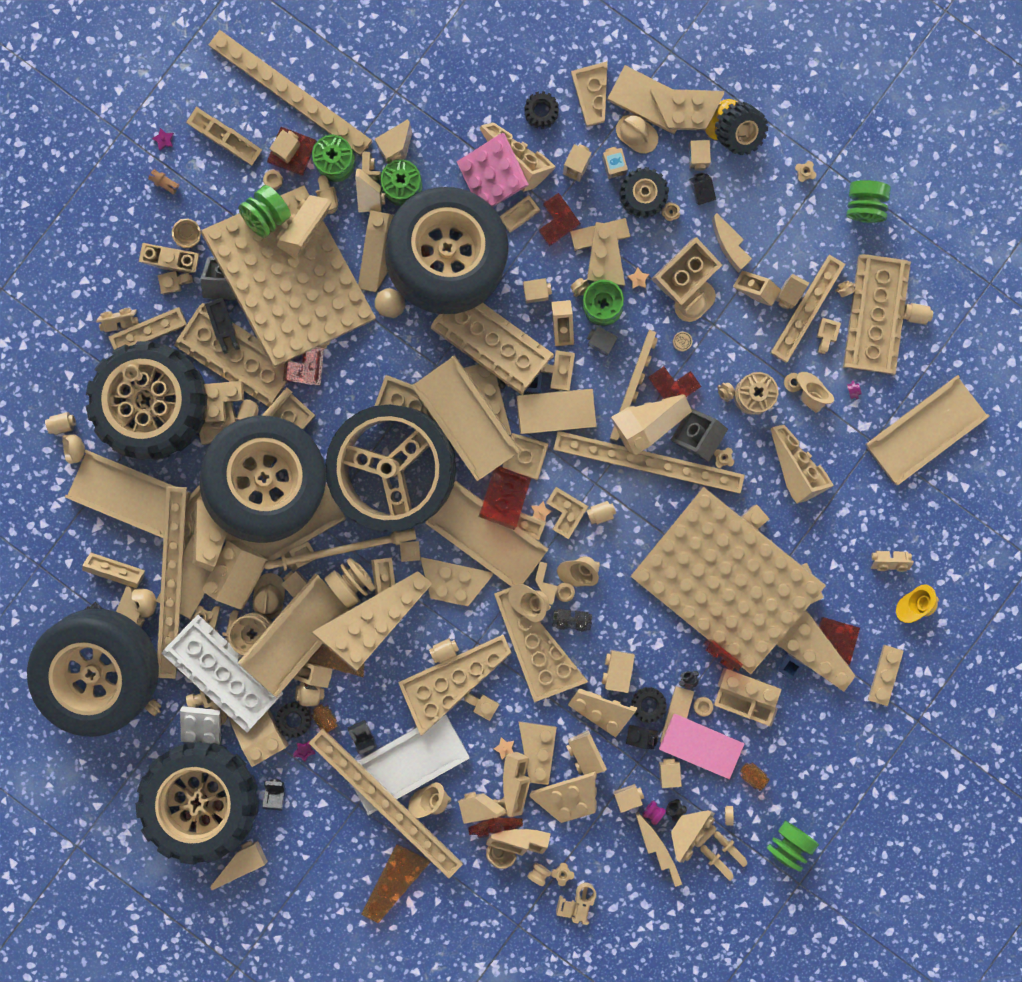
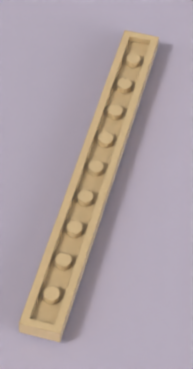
M221 30L217 32L208 44L214 51L330 135L334 134L343 137L348 141L352 151L359 156H362V152H365L372 143V140Z
M560 431L557 433L554 445L555 451L738 494L741 493L745 476L744 474L646 451H641L634 455L624 446Z
M166 487L157 651L158 678L176 679L177 667L161 653L179 634L187 487Z
M323 728L309 742L328 763L448 878L463 865L441 841Z

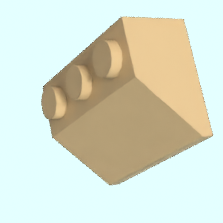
M312 195L307 200L303 199L297 207L299 209L296 215L292 214L289 218L287 229H282L278 234L277 247L297 259L326 217L332 201Z
M695 237L651 279L666 295L682 305L722 264Z
M227 540L202 591L216 601L243 610L268 559L240 540Z

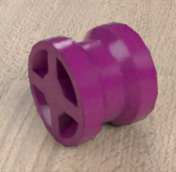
M653 800L646 807L642 816L650 819L651 823L655 826L662 819L666 810L663 807H658L657 803Z

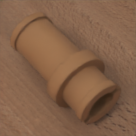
M155 169L151 172L153 175H149L148 180L154 182L155 186H161L173 195L177 192L175 189L179 188L178 183L166 177V174L163 172L159 173Z

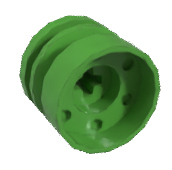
M334 134L326 135L320 138L314 145L312 151L313 162L320 175L326 176L328 181H344L354 172L356 165L355 156L348 141L343 137ZM335 153L336 156H334V158L331 159L330 156H332V154Z
M403 159L394 160L387 164L382 171V189L387 199L394 205L402 206L409 198L423 190L420 172L410 161ZM399 178H400L401 180L404 179L405 183H403V184H402L401 182L398 183V179H399Z
M871 180L851 182L849 197L855 201L848 202L847 207L849 209L847 210L846 217L865 223L886 221L888 206L883 202L889 201L891 186L883 182Z
M263 185L254 193V198H247L246 202H242L238 209L246 224L258 236L266 238L270 235V232L275 231V224L278 226L282 225L290 218L291 213L283 198L270 186Z
M598 280L589 285L583 299L584 312L589 321L598 326H608L615 323L623 312L624 296L622 290L616 283L610 280ZM606 302L604 309L600 308V304Z
M785 820L778 830L784 837L783 840L773 837L772 840L778 847L769 844L766 848L782 864L801 872L803 867L797 861L799 860L805 864L808 862L802 853L805 852L813 855L819 844Z

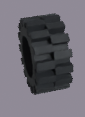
M538 91L535 92V95H530V98L526 100L524 112L526 120L529 121L531 126L534 125L537 129L538 127L544 129L546 126L549 128L551 124L555 123L559 112L556 98L551 97L550 93L548 95L545 94V91H542L540 94ZM536 105H547L549 113L544 117L537 116L534 112Z
M644 687L633 695L631 703L632 706L637 707L634 715L642 722H657L666 713V699L659 690L653 687ZM650 697L656 701L654 711L645 712L642 709L641 704L645 698Z
M296 702L288 703L277 712L275 725L284 737L298 738L305 734L311 726V713L307 710L306 706H301ZM297 713L300 716L301 723L298 727L293 728L287 724L286 718L288 714Z

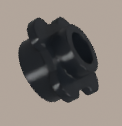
M687 671L680 675L681 681H679V685L681 687L692 689L697 686L698 671Z
M679 799L669 802L666 807V814L670 815L674 822H677L687 811V807L682 806Z

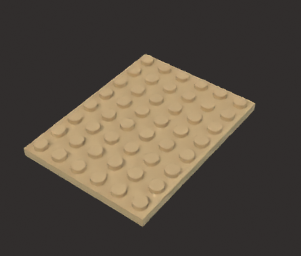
M305 186L281 195L291 215H296L299 211L297 207L303 199L307 200L310 196ZM239 213L201 230V234L273 368L376 319L324 221L321 222L302 252L295 259L277 247V236L282 229H287L289 226L287 224L288 220L279 226L275 224V231L270 232V235L266 238H262L246 224Z
M705 487L701 489L631 575L640 585L750 674L753 673L826 587L822 581Z

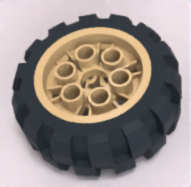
M137 341L135 345L128 346L125 344L113 350V355L107 360L103 358L94 369L97 373L93 381H88L86 395L89 396V405L85 407L88 420L94 424V432L113 451L131 458L159 460L170 457V454L176 451L181 452L192 443L191 439L196 432L200 433L205 422L203 416L205 408H207V394L204 389L205 381L200 371L181 352L165 344H156L152 341ZM137 362L139 364V371L143 376L146 375L147 382L144 385H140L138 380H134V385L132 383H125L120 367ZM156 372L161 373L160 378L153 383ZM163 384L164 391L161 394H157V387ZM129 386L131 391L128 395L124 396L123 389ZM176 395V402L166 401L165 397ZM145 396L151 399L149 401L150 406L144 404L146 402ZM120 398L126 399V402L120 404ZM164 404L165 410L159 414L157 412L158 406ZM130 405L131 412L125 415L124 408ZM144 414H147L148 421L147 423L142 424L141 417ZM135 417L136 422L134 428H132L129 423ZM154 417H159L164 425L158 428Z

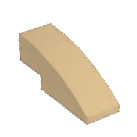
M716 213L712 223L717 241L730 264L739 273L752 258L739 246L744 239Z
M723 688L719 689L714 703L717 707L767 726H772L778 710L776 707Z
M518 752L506 754L504 763L503 793L509 817L522 815L531 778L525 776L529 757Z
M529 829L502 831L492 834L487 840L486 845L521 856L527 850L543 854L548 848L551 833Z

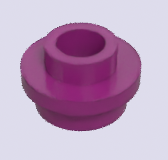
M851 381V384H847L850 398H856L857 400L859 399L858 395L862 394L860 385Z

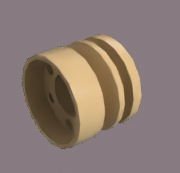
M762 372L751 373L741 379L736 385L734 402L743 413L759 415L772 408L776 403L779 395L778 386L775 380L768 374ZM759 389L761 393L758 396H754L755 390Z
M348 558L346 561L351 567L350 569L341 564V569L344 572L343 575L334 570L324 579L341 602L348 609H351L360 602L356 594L358 591L362 595L367 596L368 593L364 589L365 586L370 591L376 588L365 569L352 558Z
M257 612L239 617L229 628L228 639L231 647L235 652L244 656L272 624V621L266 615ZM254 629V632H257V635L254 636V634H250V631Z

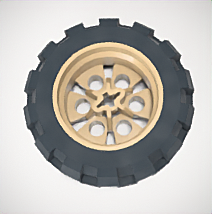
M202 741L183 744L169 749L168 752L159 756L149 766L148 772L141 778L137 789L139 800L135 803L136 817L141 819L143 825L141 832L148 842L152 841L158 847L157 852L170 859L173 857L184 864L210 863L232 852L246 839L253 828L252 824L255 816L258 814L259 800H257L256 795L258 787L254 775H251L246 768L247 763L238 754L234 755L228 751L227 747L216 743H202ZM203 773L209 774L206 783L204 782ZM192 777H196L199 780L198 787H194L191 784ZM180 778L186 785V788L181 787L175 782ZM211 781L218 784L217 791L210 789ZM225 790L226 796L218 797L217 793ZM179 791L185 793V801L178 799ZM199 798L201 805L197 806L196 809V803L193 801ZM216 800L223 802L224 807L222 810L216 808ZM180 805L179 808L181 810L171 814L169 807ZM184 810L190 812V820H186L183 817ZM214 813L223 818L220 824L215 819ZM203 815H208V816H209V818H210V823H209V824H204V823H203V821H202V816H203ZM193 821H197L196 832L189 831Z

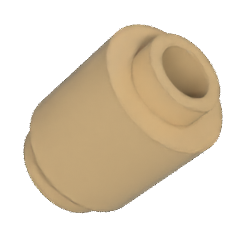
M915 303L905 305L903 319H906L907 322L923 325L931 322L933 311L930 306Z
M66 412L50 416L49 419L45 420V424L49 434L58 435L73 431L74 426H76V420L74 415Z
M608 501L591 506V509L586 510L591 524L596 523L597 525L614 519L613 515L616 514L613 503L609 504Z
M448 638L433 645V648L429 649L435 663H442L457 656L456 652L459 651L455 640L451 641Z

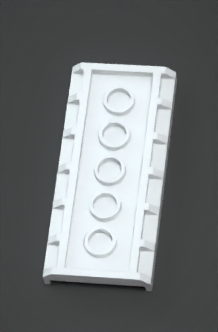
M199 615L161 653L246 732L284 694L281 692L278 697L273 696L238 664L243 655L235 652L230 643Z
M445 714L423 736L420 735L418 728H415L361 758L358 762L398 799L468 760L470 757ZM355 789L359 799L361 800L364 808L367 811V815H370L373 812L377 811V809L359 791Z

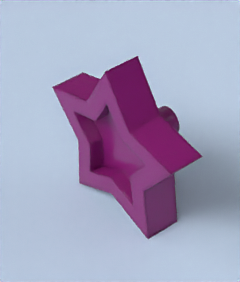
M160 128L159 134L152 139L158 143L159 150H162L166 146L173 147L171 139L174 133H165Z
M310 741L304 744L297 743V750L293 753V757H301L305 762L308 756L316 753L311 748Z

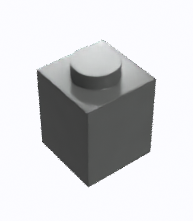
M597 326L596 330L592 329L587 337L590 340L588 346L608 356L618 337Z

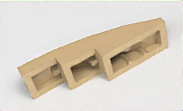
M197 106L186 124L251 166L262 151V149L216 118H212Z
M639 812L635 813L648 854L656 852L661 870L669 868L674 886L682 885L676 866L664 843Z

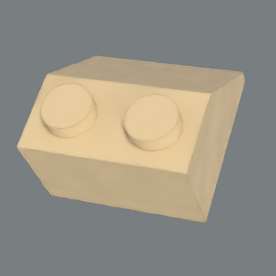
M408 119L375 138L378 150L387 164L394 160L406 159L412 136V129Z
M589 730L568 739L569 745L566 747L570 756L575 755L577 759L575 766L579 774L583 773L586 775L595 771L598 774L607 770Z

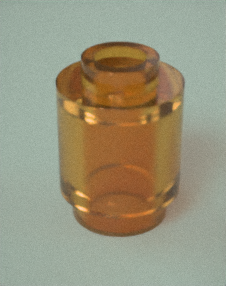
M320 704L312 710L314 713L311 716L320 730L323 728L328 733L338 726L336 723L337 719L328 705L323 706V704Z
M753 762L750 764L746 763L740 770V777L754 789L757 788L761 791L769 782L767 774Z

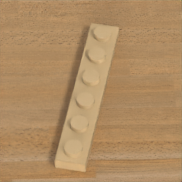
M831 255L827 256L770 354L785 363L789 361L844 268L845 263Z
M649 330L620 411L630 407L631 402H636L639 393L636 391L637 385H642L645 374L642 373L644 366L648 367L652 357L649 356L650 349L655 348L658 340L655 337V331ZM614 425L610 440L617 442L618 438L621 437Z

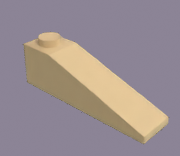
M492 122L481 125L480 130L487 142L499 134L505 133L529 184L522 189L523 192L536 188L555 169L556 166L538 151L535 154L527 149L528 145L526 143L515 141L512 139V134Z
M370 210L358 282L361 290L377 293L388 273L385 249L388 229L394 215Z
M683 394L662 399L659 402H649L637 407H627L611 418L626 449L636 455L654 444L690 414L692 410L686 396Z
M785 425L775 426L770 429L786 486L797 504L808 501L834 486L825 470L820 465L816 466L810 459L812 455L809 452H804L799 447V441Z

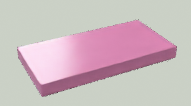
M674 713L659 749L730 779L744 743Z

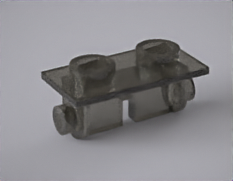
M554 610L552 626L561 630L573 628L584 632L591 629L592 614L584 611H575V616L571 617V610Z

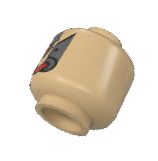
M301 682L299 686H296L295 699L299 701L301 706H318L320 700H324V688Z

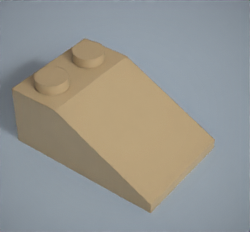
M270 710L248 732L228 716L242 751L251 767L289 746L285 737L278 731V727L275 725L276 721Z

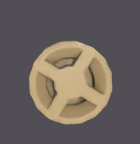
M535 862L533 871L529 872L527 877L534 883L544 886L545 879L551 875V871Z

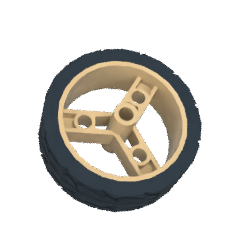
M391 404L369 407L347 419L333 436L327 450L325 462L326 482L331 496L340 510L357 524L371 530L383 532L402 531L424 523L434 516L446 503L453 489L456 475V460L453 447L437 422L427 414L414 408ZM398 421L416 430L389 456L354 446L358 438L366 430L382 422ZM410 443H414L417 448L413 454L408 450ZM430 447L435 460V478L426 498L417 507L412 509L404 471ZM402 451L408 457L405 462L395 458ZM362 454H365L368 458L365 465L360 462ZM374 458L382 459L377 464V468L372 466ZM349 466L378 474L382 477L390 514L379 512L360 499L351 484ZM398 477L399 487L392 488L389 478ZM396 491H399L402 495V499L399 502L394 499Z

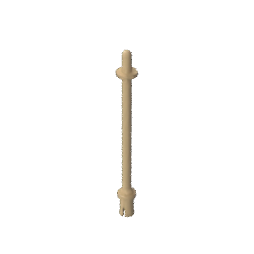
M414 528L398 532L393 531L389 536L288 558L281 554L282 559L266 562L264 568L269 570L283 566L284 571H286L287 565L388 543L400 545L401 542L416 540Z

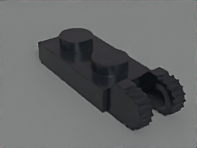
M220 298L205 303L216 339L219 341L223 353H229L228 346L224 340L228 337L231 338L233 348L239 350L240 346L235 336L236 332L225 299Z

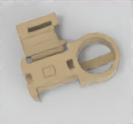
M590 883L580 884L576 889L575 901L572 900V902L566 901L565 898L559 895L556 908L557 916L572 918L574 923H579L580 921L582 924L588 925L590 905L593 906L596 898L594 886ZM591 888L593 894L590 898L586 899L587 889ZM583 889L582 898H580V891Z

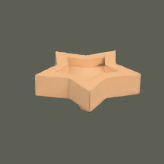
M637 268L634 274L628 275L627 277L632 281V289L638 286L646 288L645 280L649 274L642 273Z
M544 501L539 506H531L534 511L533 517L543 521L552 512L546 508Z
M501 737L500 744L493 749L499 752L501 759L506 757V754L514 753L512 750L514 741L507 742Z

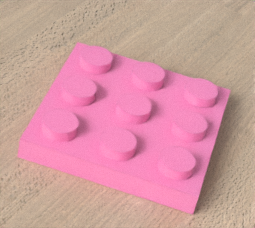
M505 133L499 134L456 161L470 192L483 198L492 207L529 185Z

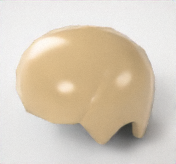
M189 218L180 219L174 224L172 238L177 245L183 248H192L200 241L201 229L195 221Z
M391 288L378 292L374 300L376 310L385 317L396 318L403 313L406 307L405 298L397 290Z
M63 435L65 460L69 464L80 462L85 453V445L82 439L77 435Z
M148 589L133 590L132 601L139 603V608L136 611L140 612L142 618L151 617L157 606L154 593Z
M488 846L486 849L487 860L495 868L506 869L513 865L517 857L515 853Z

